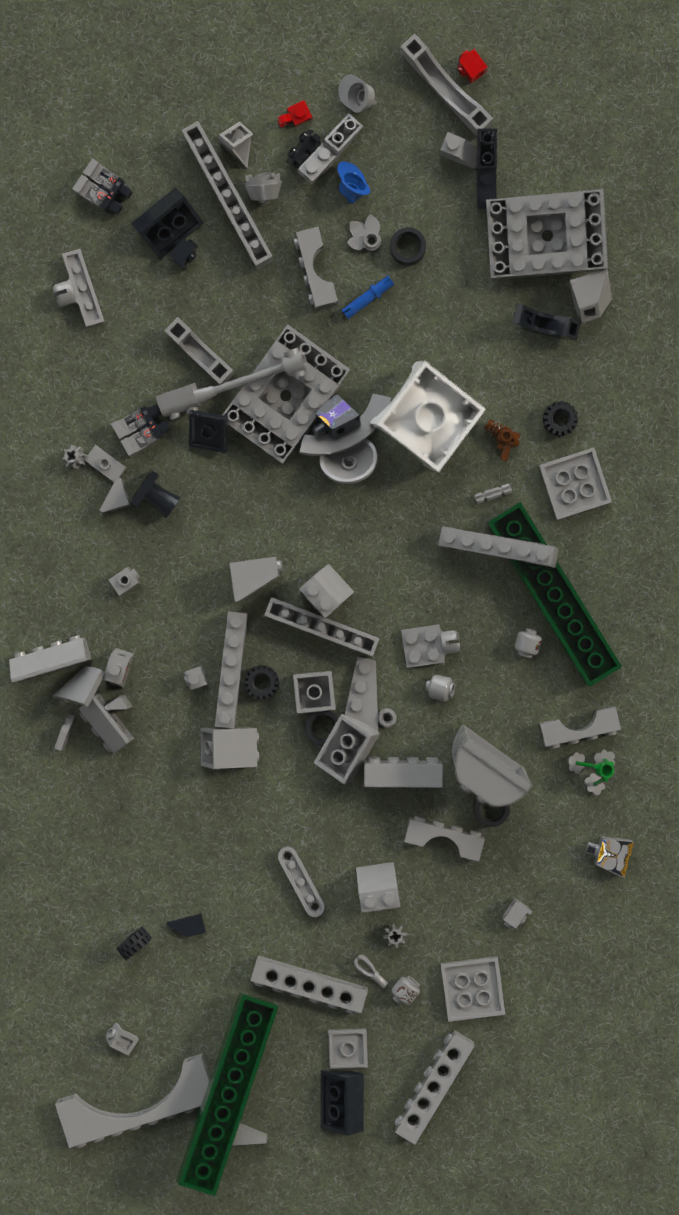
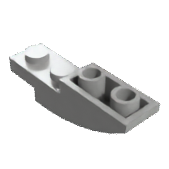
M348 114L324 139L315 152L298 168L297 172L309 183L313 184L349 146L363 128V125L352 115Z

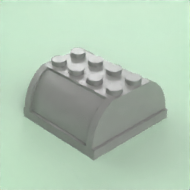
M465 725L460 727L452 744V757L457 778L461 783L460 787L468 793L474 792L477 795L476 798L485 805L488 802L493 806H503L520 799L532 786L525 768Z

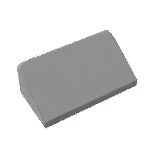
M122 695L104 708L105 710L129 709L133 706L127 697Z

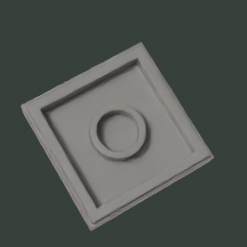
M367 1028L328 1029L330 1069L368 1068Z

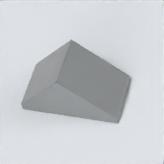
M116 478L99 511L108 513L131 505L123 479Z

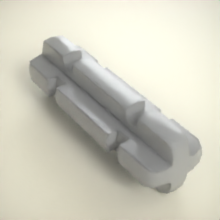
M505 484L500 488L496 487L484 491V493L475 494L474 498L477 504H481L485 500L490 501L502 497L503 494L504 496L511 494L512 489L510 484Z

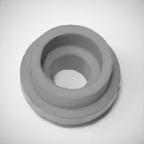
M385 708L379 712L378 722L381 726L389 728L396 723L397 716L392 709ZM386 714L391 716L388 722L383 719Z

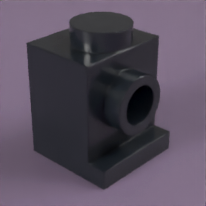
M183 238L169 254V257L185 271L187 269L185 264L187 262L190 264L195 259L198 245L191 239L187 241Z

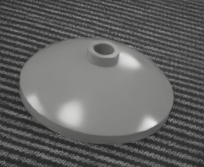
M366 439L357 446L341 453L320 456V466L323 473L332 481L342 484L357 483L370 476L376 468L378 460L377 451L373 443Z

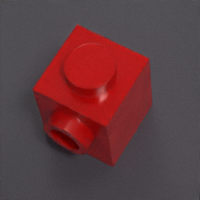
M475 49L470 52L467 50L459 56L457 70L463 78L467 77L471 84L487 72V65Z

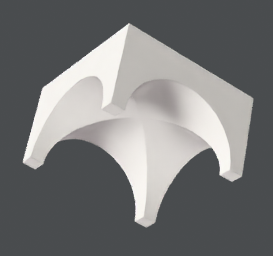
M416 361L411 367L412 371L399 393L379 415L371 420L370 424L403 445L420 459L425 467L439 472L486 409L426 361Z

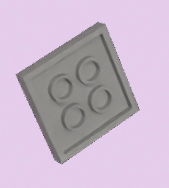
M594 447L539 465L556 520L612 502Z
M498 956L440 963L448 1022L505 1015Z

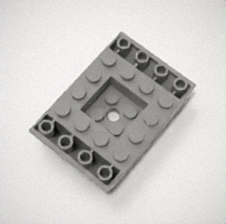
M603 189L486 200L491 278H524L608 269ZM545 231L553 233L551 241L547 242L542 239Z
M289 325L285 327L253 373L282 364L284 352L298 348L299 351L304 353L307 360L308 369L304 370L305 375L294 378L293 375L289 376L286 371L245 384L223 413L224 416H228V425L282 464L303 439V435L308 432L316 421V412L337 392L350 371L348 367ZM283 391L291 393L289 401L281 400L280 395Z

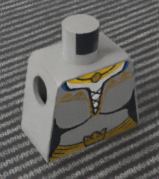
M600 837L599 844L587 843L585 853L595 855L594 863L597 866L625 878L634 842L630 839Z

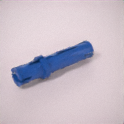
M387 275L377 284H372L369 290L341 309L349 320L373 300L381 298V294L395 284Z

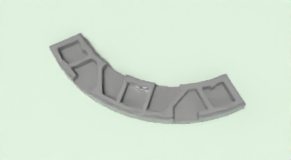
M372 394L368 407L360 416L361 426L336 440L332 439L329 435L317 438L315 435L304 434L299 454L324 456L341 453L357 446L375 431L376 428L370 422L390 404L391 397Z

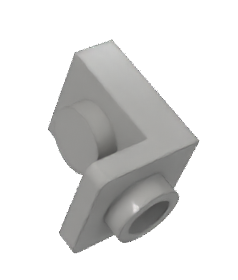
M117 1023L106 1034L109 1046L128 1056L139 1040L136 1035L123 1030Z

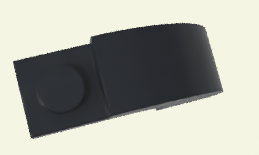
M517 304L513 323L525 331L577 341L581 324L580 321L572 317L542 313L523 304Z

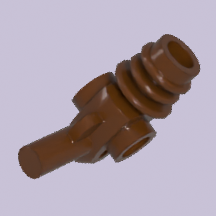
M490 419L484 429L487 430L486 432L490 430V434L493 432L492 437L497 435L495 438L499 442L497 447L502 450L500 460L507 462L511 448L519 446L521 435L512 431L507 426L501 428L502 424L498 427L499 423L497 422L495 425V420Z

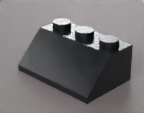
M175 187L131 224L157 257L161 259L178 245L183 238L185 239L204 222L185 196Z
M321 1070L320 1128L346 1136L364 1131L363 1073L352 1070Z

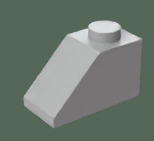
M447 132L440 149V156L475 169L477 147L466 139Z

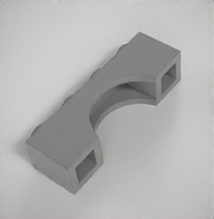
M319 227L296 232L297 238L294 239L296 250L300 249L302 257L298 258L301 269L305 268L307 275L303 277L306 287L310 286L312 294H308L311 306L315 305L317 310L338 304L333 282L322 280L313 269L316 255L324 249Z
M177 317L164 330L219 385L226 383L235 374L180 318Z
M615 706L595 710L592 721L586 727L579 730L566 728L559 719L539 723L543 744L545 747L549 746V749L558 748L560 743L567 742L568 745L576 744L582 738H586V740L597 739V735L604 733L605 736L615 735L617 730H621Z
M414 816V819H409L404 842L423 847L430 839L444 836L457 844L460 857L475 861L480 860L485 838L481 836L482 833L470 830V833L463 832V828L454 825L451 828L444 827V823L439 821H433V823L425 822L426 818Z

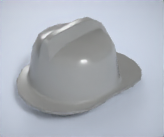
M352 74L342 78L338 88L339 98L353 112L359 113L377 104V101L374 100V89Z

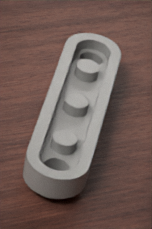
M290 846L283 847L278 854V860L307 914L312 917L320 916L324 912L325 905L296 850ZM287 852L290 853L291 858L286 859L284 857V854ZM317 903L319 908L314 910L311 905Z

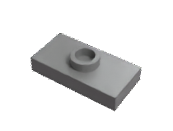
M97 445L92 448L84 459L113 482H115L117 477L120 478L126 470L124 465Z

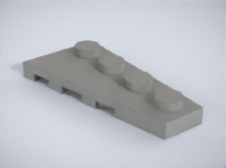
M357 656L345 715L366 723L378 732L376 660Z

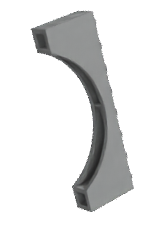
M203 1053L184 1059L178 1082L165 1098L150 1108L127 1114L109 1113L99 1110L86 1103L77 1094L60 1098L55 1103L68 1146L69 1148L74 1146L75 1148H81L87 1142L93 1141L96 1143L109 1135L115 1137L122 1134L124 1130L130 1129V1131H134L146 1123L153 1125L158 1123L159 1119L165 1117L166 1119H172L178 1113L184 1112L187 1114L196 1110L195 1108L201 1106L211 1077Z

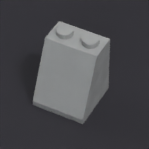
M269 557L230 563L235 602L244 600L280 577V572H283L282 561L278 560V557Z
M329 564L299 589L325 618L354 593Z
M200 728L201 766L212 769L257 767V762L259 761V752L257 751L259 733L257 728Z
M394 862L356 867L362 913L400 907Z

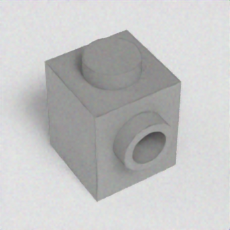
M127 567L110 578L109 581L118 595L122 596L140 584L138 579L141 577L135 568L131 570L130 567Z

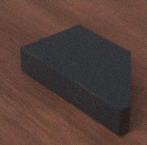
M202 913L167 921L169 927L186 937L206 933Z

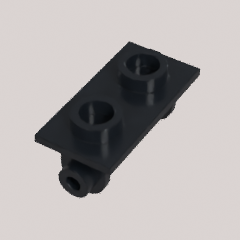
M314 130L302 132L298 138L300 142L296 147H292L287 154L288 159L286 162H294L293 166L296 169L310 157L305 153L306 149L313 153L320 143L321 137L315 133L312 135Z

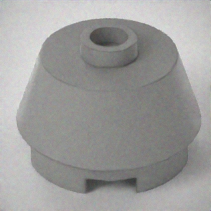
M274 172L257 174L255 177H252V174L245 176L246 183H244L250 200H259V203H269L271 199L278 198L282 184L280 173L275 175Z

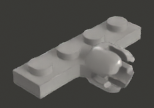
M77 249L63 253L62 258L69 279L53 286L57 304L61 307L73 303L77 304L86 328L104 323V318L81 250Z

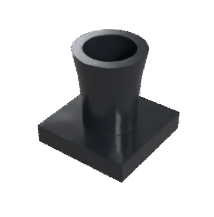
M151 470L130 502L138 507L140 502L144 500L166 519L178 503L180 496L156 484L155 480L159 475Z

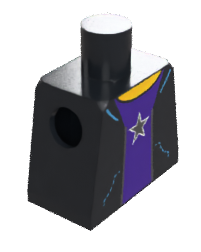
M335 393L316 412L318 425L312 428V431L317 438L327 433L332 439L336 440L361 426L360 416Z

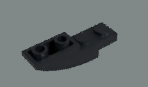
M497 128L477 129V209L487 208L486 200L497 199Z

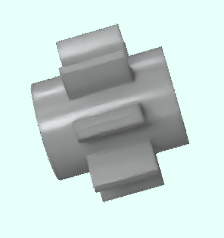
M71 445L70 449H64L65 454L62 459L67 461V467L71 468L73 466V468L78 470L80 465H85L84 459L87 455L82 453L84 448L80 446L76 448V446Z
M392 923V928H385L388 934L384 935L383 938L389 939L388 946L395 944L396 948H398L400 942L405 944L403 936H406L407 932L401 931L403 928L402 924L398 928ZM394 931L397 932L398 939H394L392 936Z

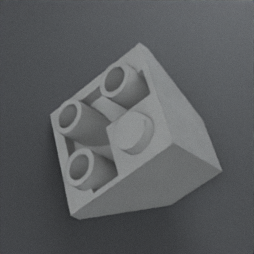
M602 269L570 280L574 309L581 323L601 317L612 300L608 270Z

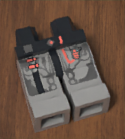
M92 158L83 172L85 176H80L72 190L75 194L103 211L119 215L123 206L116 200L119 196L128 200L133 191L123 179Z
M157 404L150 407L144 406L123 419L111 423L130 457L135 456L163 439V435L171 430L166 420L159 424L155 422L154 418L162 414Z

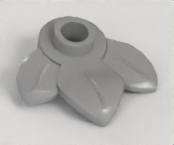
M370 214L367 217L365 224L358 221L350 222L349 227L353 237L347 241V244L355 250L365 248L369 251H374L380 247L381 237L378 234L380 224L373 215ZM370 238L375 239V243L372 245L368 243Z

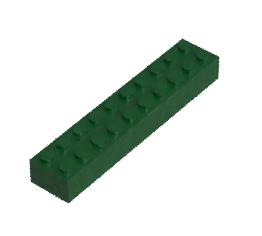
M521 502L486 523L494 536L547 545ZM508 559L587 687H591L622 668L616 655L557 561L554 568Z
M239 992L176 1178L178 1185L216 1196L279 1007L275 1003Z

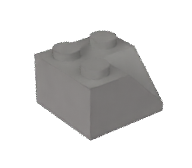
M332 671L293 675L297 713L336 709Z

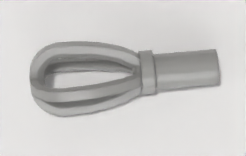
M359 955L355 958L354 965L358 971L375 980L382 988L387 986L388 982L379 975V972L375 970V967L366 956ZM363 960L373 973L362 968L358 961Z

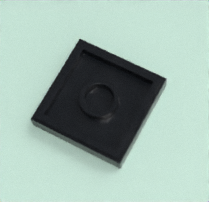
M191 410L189 412V447L226 453L228 416Z

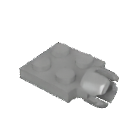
M440 624L401 630L407 668L444 663L445 655L460 651V642L449 644L450 640L459 639L457 631H442Z

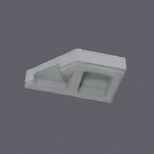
M72 714L67 715L65 724L58 735L55 749L64 750L76 716Z

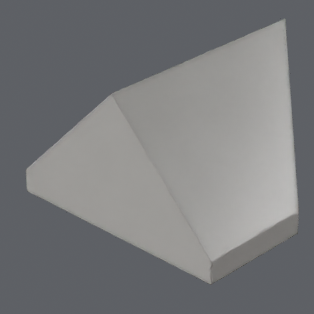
M239 121L219 134L218 140L230 154L248 168L251 137L254 134Z

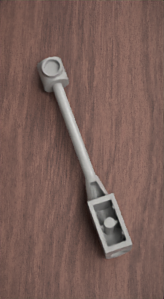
M295 348L284 352L282 364L215 387L209 386L197 389L196 383L160 394L156 396V400L164 417L169 416L170 420L181 417L180 412L187 410L189 414L191 410L198 411V406H201L202 403L218 393L283 371H286L289 376L293 375L294 378L305 375L304 370L308 369L307 360L304 353Z

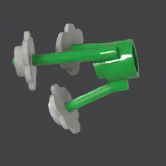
M603 749L600 753L594 755L596 763L590 764L584 762V754L574 752L573 756L568 758L569 770L575 774H580L581 769L585 767L595 769L596 774H590L589 777L585 778L584 783L587 786L588 792L599 795L601 790L605 789L603 782H608V778L614 774L613 766L615 761L613 759L615 754Z

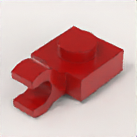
M305 100L288 107L287 111L289 114L279 116L277 121L280 128L292 122L297 127L313 119Z

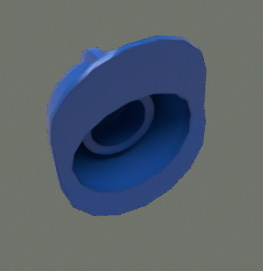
M346 161L338 164L337 170L341 178L339 191L350 204L355 203L363 195L370 193V188L364 175L354 164Z

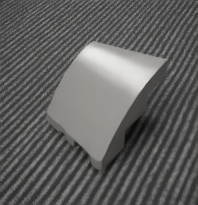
M85 666L57 690L52 697L64 702L88 707L105 672L98 668Z

